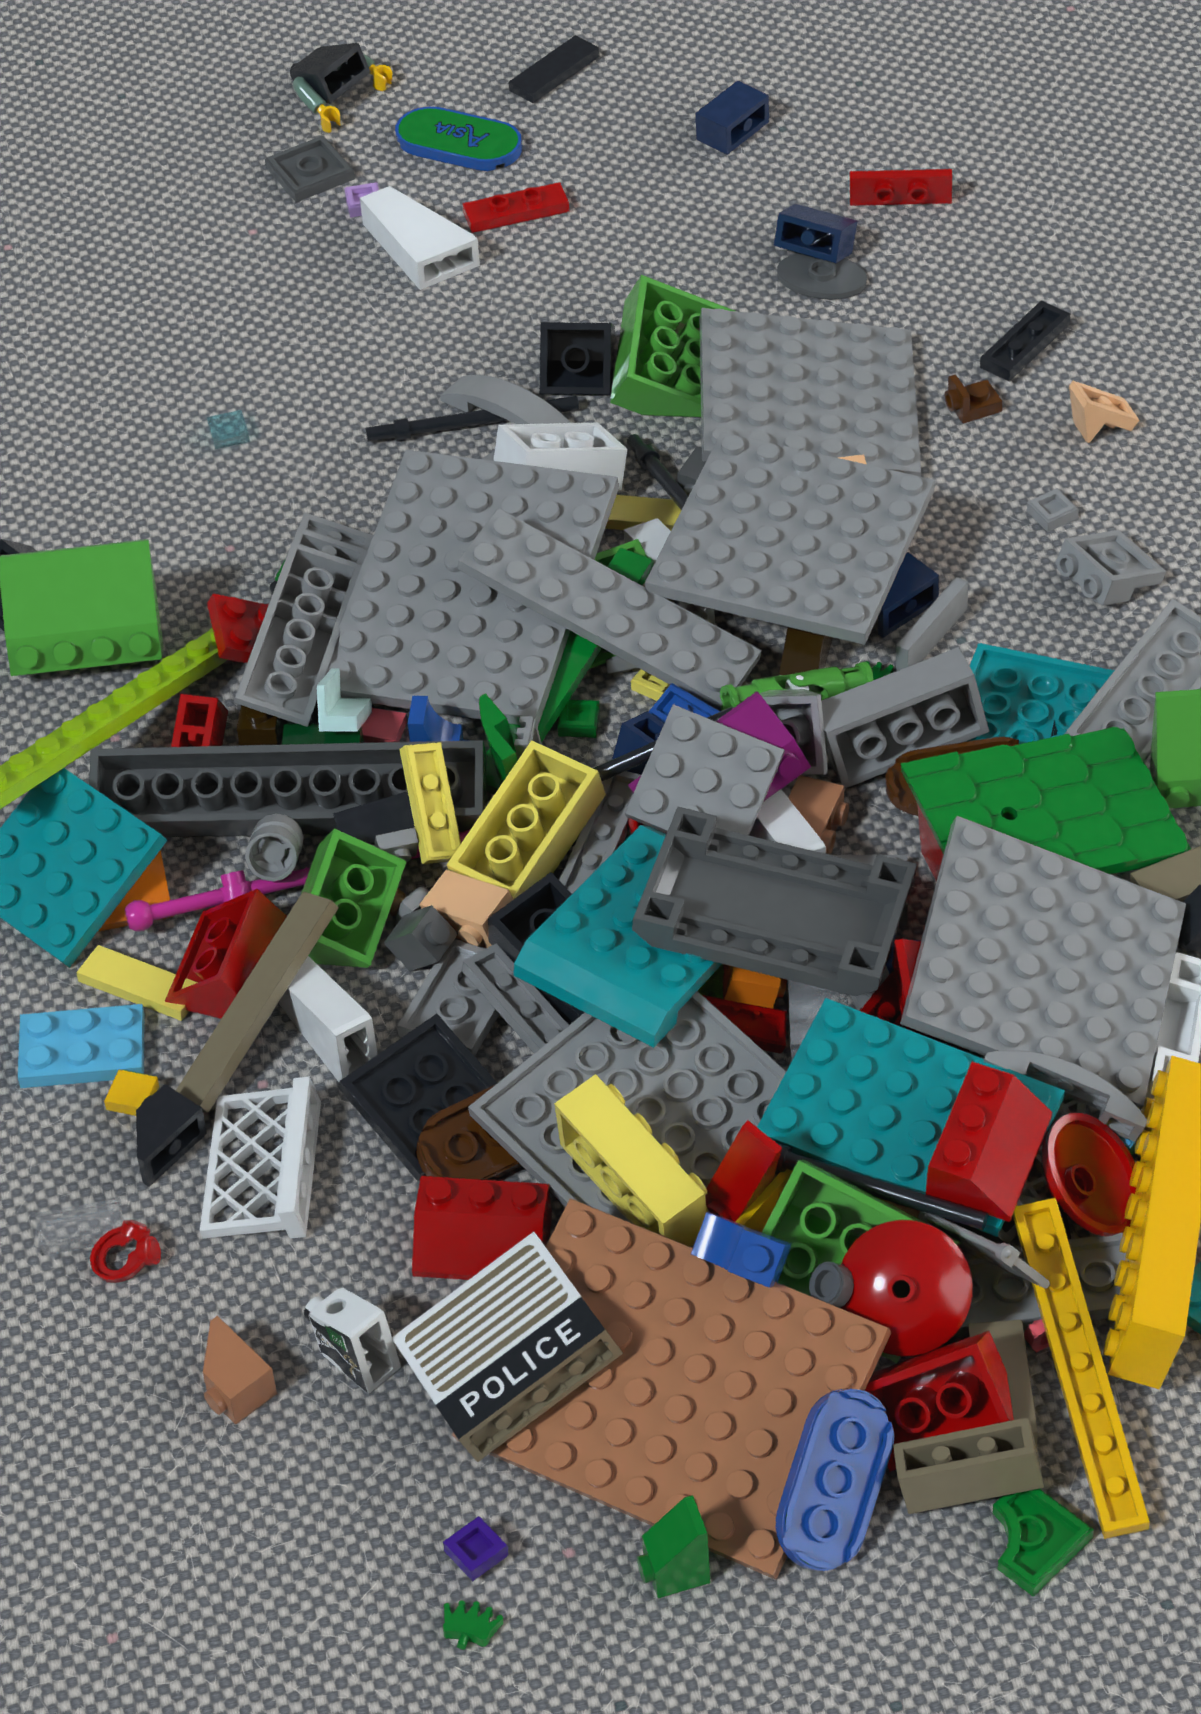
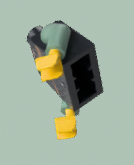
M359 43L319 47L300 62L293 64L290 69V76L293 80L292 86L295 93L313 113L320 114L321 128L327 133L332 132L330 121L336 122L338 126H341L338 108L325 106L326 103L331 104L368 74L373 75V87L378 91H385L386 83L392 84L393 73L387 65L375 66V61L362 52Z

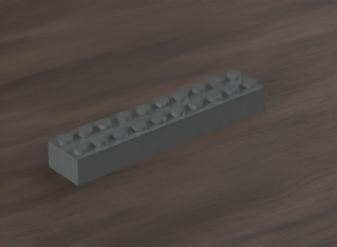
M483 740L91 749L89 785L156 830L163 837L251 836L258 821L272 814H282L292 818L300 826L302 834H329L334 828L337 829L333 813L407 792L399 749L404 745L441 742L458 831H465L473 827L487 806V754Z

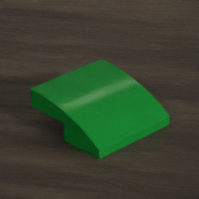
M485 693L479 697L480 716L496 772L502 784L518 761L506 716Z

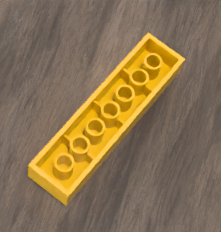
M1171 1056L1165 1072L1157 1071L1151 1090V1095H1154L1153 1099L1146 1097L1141 1110L1147 1119V1124L1137 1138L1135 1154L1141 1155V1159L1134 1164L1130 1186L1136 1187L1135 1194L1131 1193L1124 1216L1125 1219L1131 1220L1130 1227H1125L1119 1252L1126 1253L1125 1261L1121 1260L1119 1262L1114 1280V1286L1121 1287L1120 1295L1115 1294L1109 1312V1320L1115 1321V1328H1110L1103 1350V1355L1110 1356L1107 1375L1159 1390L1185 1337L1201 1223V1063L1176 1056Z

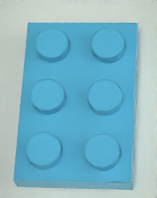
M143 1004L20 1014L18 1081L20 1088L114 1080L119 1069L144 1074L145 1013Z

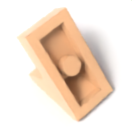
M1074 380L1069 385L1073 422L1087 443L1093 440L1104 424L1113 429L1117 426L1132 431L1140 421L1125 398Z

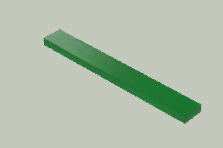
M620 547L607 567L643 585L654 566V562L651 558ZM570 631L538 725L541 743L602 650L600 646ZM509 724L515 743V739H518L516 734L517 728H520V725ZM489 748L486 753L487 792L495 794L501 786V781L497 775Z

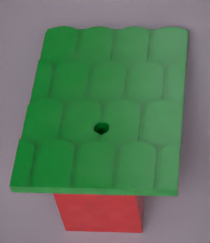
M1111 727L1075 736L1064 734L1014 746L999 745L958 754L956 751L900 764L901 772L917 801L921 853L936 882L951 824L956 816L1108 874L1142 869L1191 850L1185 833L1178 826L1169 810L1167 801L1159 792L1152 779L1150 770L1143 763L1132 738L1125 728Z

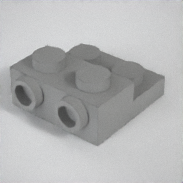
M1119 530L1065 538L1055 563L1062 576L1078 583L1086 597L1092 598L1102 606L1130 601L1135 588L1161 584L1166 570Z

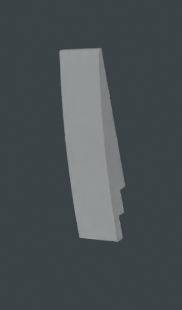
M304 512L293 542L290 545L233 703L308 727L317 702V685L324 678L340 634L339 626L373 535Z

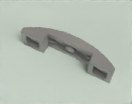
M487 375L462 376L440 395L442 402L462 411L471 412L477 406L515 424L571 423L557 409L534 393L509 381Z
M1018 1050L987 1052L983 1062L1004 1069H1011L1065 1090V1096L1100 1110L1097 1119L1106 1124L1117 1135L1133 1142L1137 1140L1147 1124L1146 1117L1126 1095L1102 1077L1077 1064L1046 1054Z

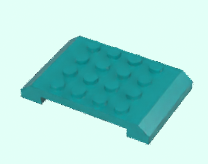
M640 825L526 940L514 963L513 976L654 1048L677 1024L678 1011L722 964L701 959L700 956L687 953L685 955L652 947L632 930L633 917L666 837V833L651 826Z

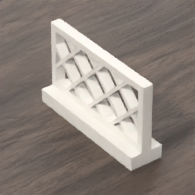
M310 1076L293 1078L292 1088L225 1095L217 1098L200 1223V1233L203 1239L286 1230L290 1239L306 1237L321 1100ZM288 1103L287 1109L276 1119L273 1120L266 1114L275 1104ZM246 1108L249 1110L235 1124L227 1120L228 1110ZM257 1119H260L267 1126L251 1139L243 1131ZM278 1133L284 1139L283 1143L269 1153L261 1147L273 1135ZM237 1137L245 1145L229 1158L223 1153V1148ZM256 1152L263 1160L249 1172H246L239 1164ZM273 1166L280 1172L279 1176L265 1187L257 1179ZM233 1171L241 1178L224 1192L218 1187L219 1182ZM251 1185L259 1193L246 1205L242 1206L234 1199ZM268 1200L275 1205L274 1216L256 1218L253 1215ZM227 1205L236 1211L227 1221L214 1223V1216Z

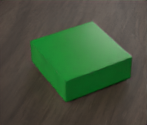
M569 700L559 715L558 736L597 738L600 701Z

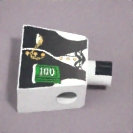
M344 1288L335 1290L325 1299L318 1296L312 1298L307 1303L304 1309V1317L311 1322L320 1352L366 1393H371L401 1368L383 1310Z

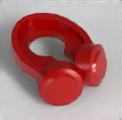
M123 1220L122 1226L108 1231L96 1242L91 1251L90 1265L93 1272L102 1280L110 1283L123 1282L135 1276L144 1266L157 1265L161 1259L160 1245L154 1236H149L151 1230L145 1224L135 1220ZM133 1240H136V1249L128 1254L126 1264L118 1270L109 1269L106 1264L108 1251L115 1246L126 1247Z

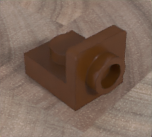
M956 374L948 376V390L944 394L945 402L951 412L954 411L963 424L1002 412V400L988 380L964 386Z

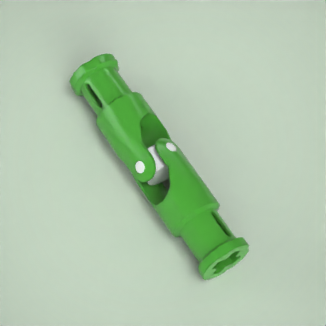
M860 662L855 667L844 669L832 666L789 675L755 679L749 685L734 687L732 684L722 686L720 689V699L723 704L721 709L723 711L732 706L736 707L755 692L762 693L768 690L805 689L821 694L822 701L873 681V672L867 662Z

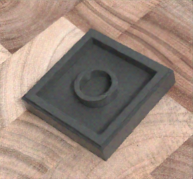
M324 136L317 137L265 158L266 169L296 203L355 179L354 169Z

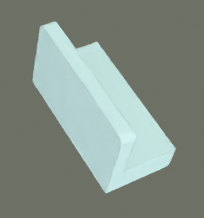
M331 668L317 685L319 732L358 731L372 713L371 698H341L339 668Z

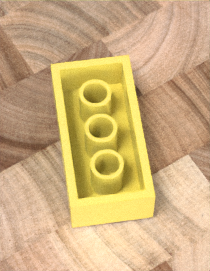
M531 740L447 863L448 870L508 889L513 899H515L550 872L554 873L605 797L606 793L599 772Z
M595 1074L554 1103L560 1145L628 1221L686 1246H693L706 1212H709L705 1198L707 1189L693 1172L687 1174L679 1165L678 1156L667 1143L664 1142L660 1145L652 1136V1129L645 1118L639 1113L633 1115L626 1108L625 1100L619 1090L611 1083L606 1086Z

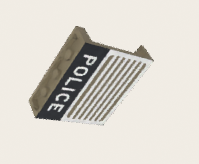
M532 1232L514 1245L510 1250L480 1270L475 1276L392 1337L394 1343L458 1440L477 1462L623 1354L535 1232Z

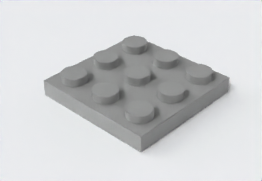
M673 704L625 811V816L667 833L677 807L716 815V828L749 835L784 756V749Z

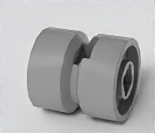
M282 814L267 815L258 821L253 829L245 854L247 866L255 876L262 880L277 881L291 874L296 866L304 838L297 822Z

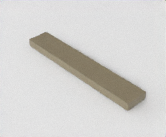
M302 892L179 1084L176 1091L200 1106L202 1111L207 1113L210 1111L336 913L338 907L332 900L308 892Z

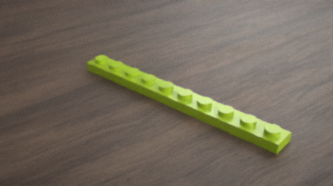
M211 627L208 632L199 638L189 641L185 647L163 658L154 667L138 674L137 678L123 687L115 689L106 698L90 705L87 710L75 718L62 723L61 727L47 736L37 739L33 745L19 754L11 756L8 761L0 765V809L226 662L228 659L219 658L213 628Z

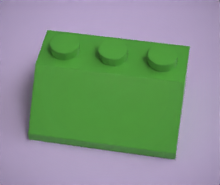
M335 828L327 835L317 848L302 892L330 899L338 907L308 955L315 963L362 968L371 966L407 861Z

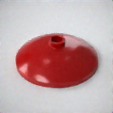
M1069 1113L1055 1120L1048 1128L1043 1139L1042 1168L1048 1188L1053 1198H1056L1059 1207L1077 1225L1099 1236L1107 1237L1123 1233L1126 1226L1130 1227L1131 1220L1125 1219L1124 1216L1128 1199L1131 1193L1135 1194L1136 1187L1130 1186V1178L1135 1161L1123 1141L1106 1124L1088 1114Z
M895 1220L877 1225L862 1234L851 1245L843 1258L841 1265L846 1266L852 1273L854 1287L849 1301L841 1309L889 1328L891 1335L883 1350L884 1353L896 1356H915L930 1352L950 1340L961 1328L969 1313L973 1296V1282L969 1264L959 1246L946 1233L930 1224L914 1220ZM898 1280H904L909 1284L910 1293L907 1297L901 1298L895 1294L894 1285Z

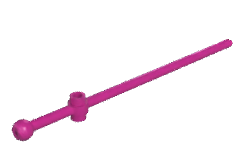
M470 830L459 832L461 843ZM419 846L417 848V855L411 857V859L420 858ZM311 867L292 871L290 875L277 881L262 879L246 881L244 870L221 875L223 887L152 905L143 900H135L125 907L127 923L133 931H145L151 927L154 920L217 906L255 889L260 890L263 894L302 886L305 885Z

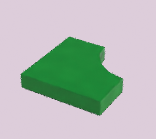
M1040 1488L1004 1495L993 1504V1515L1004 1526L1008 1538L1007 1548L998 1560V1570L1033 1597L1093 1539L1094 1529Z

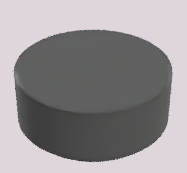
M833 1262L820 1264L812 1273L809 1283L811 1297L841 1308L849 1301L854 1287V1280L850 1270L844 1265Z

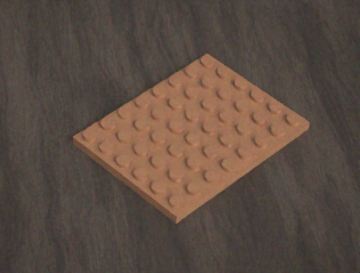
M570 1198L546 1248L623 1354L489 1453V1455L651 1526L658 1522L684 1497L693 1495L708 1534V1550L776 1580L787 1558L777 1538L776 1513L807 1416L814 1404L827 1393L840 1389L865 1391L891 1335L889 1328L775 1282L774 1286L769 1288L730 1273L718 1265L691 1255L693 1248ZM453 1432V1433H452V1436H453L457 1441H459L458 1438L456 1437V1435H455L454 1432Z

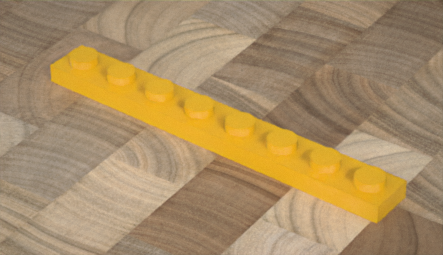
M1052 1198L1016 1206L1013 1219L1025 1261L1050 1281V1285L1046 1289L1032 1283L1103 1537L1107 1539L1148 1530L1150 1521L1057 1200Z

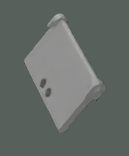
M922 1211L919 1212V1220L962 1241L960 1248L1045 1289L1049 1287L1050 1281L1020 1259L1018 1256L1021 1252L1013 1246L999 1242L997 1244L941 1217Z

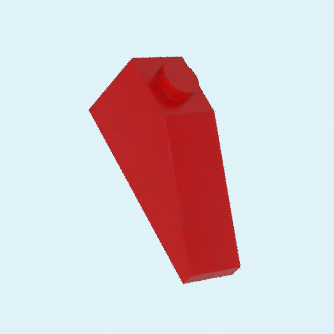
M180 694L171 747L222 746L228 709L218 698Z
M749 1120L741 1127L706 1188L707 1194L705 1198L708 1211L734 1222L773 1181L782 1151L780 1145Z

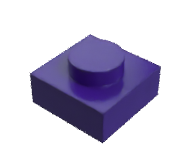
M480 1516L443 1541L444 1552L472 1582L509 1556L507 1544Z

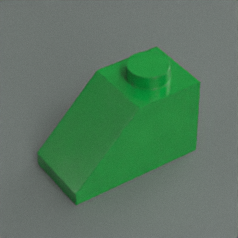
M691 1495L684 1497L642 1535L643 1555L637 1556V1564L644 1584L652 1582L657 1598L711 1583L708 1534L694 1496Z

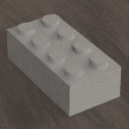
M959 647L821 701L826 753L844 789L886 773L889 766L891 768L895 764V759L906 752L961 743L989 732L974 673Z

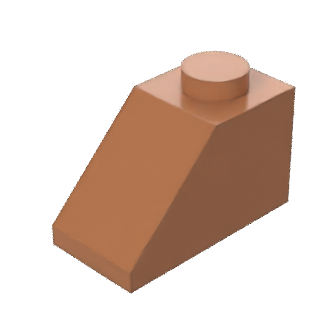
M216 1316L210 1320L203 1367V1376L207 1390L204 1393V1398L216 1414L224 1413L236 1425L277 1394L273 1370L222 1319Z

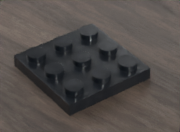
M435 1014L340 1080L338 1089L414 1178L419 1181L421 1176H426V1174L423 1172L417 1158V1142L427 1120L437 1112L497 1084V1082L442 1018Z

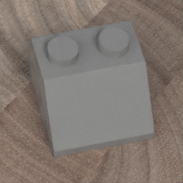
M805 689L768 690L759 693L793 736L810 764L811 768L801 775L828 773L821 694Z

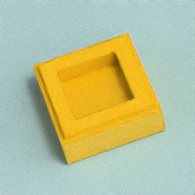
M119 1069L104 1100L106 1110L136 1116V1110L144 1099L157 1092L159 1088L158 1077Z

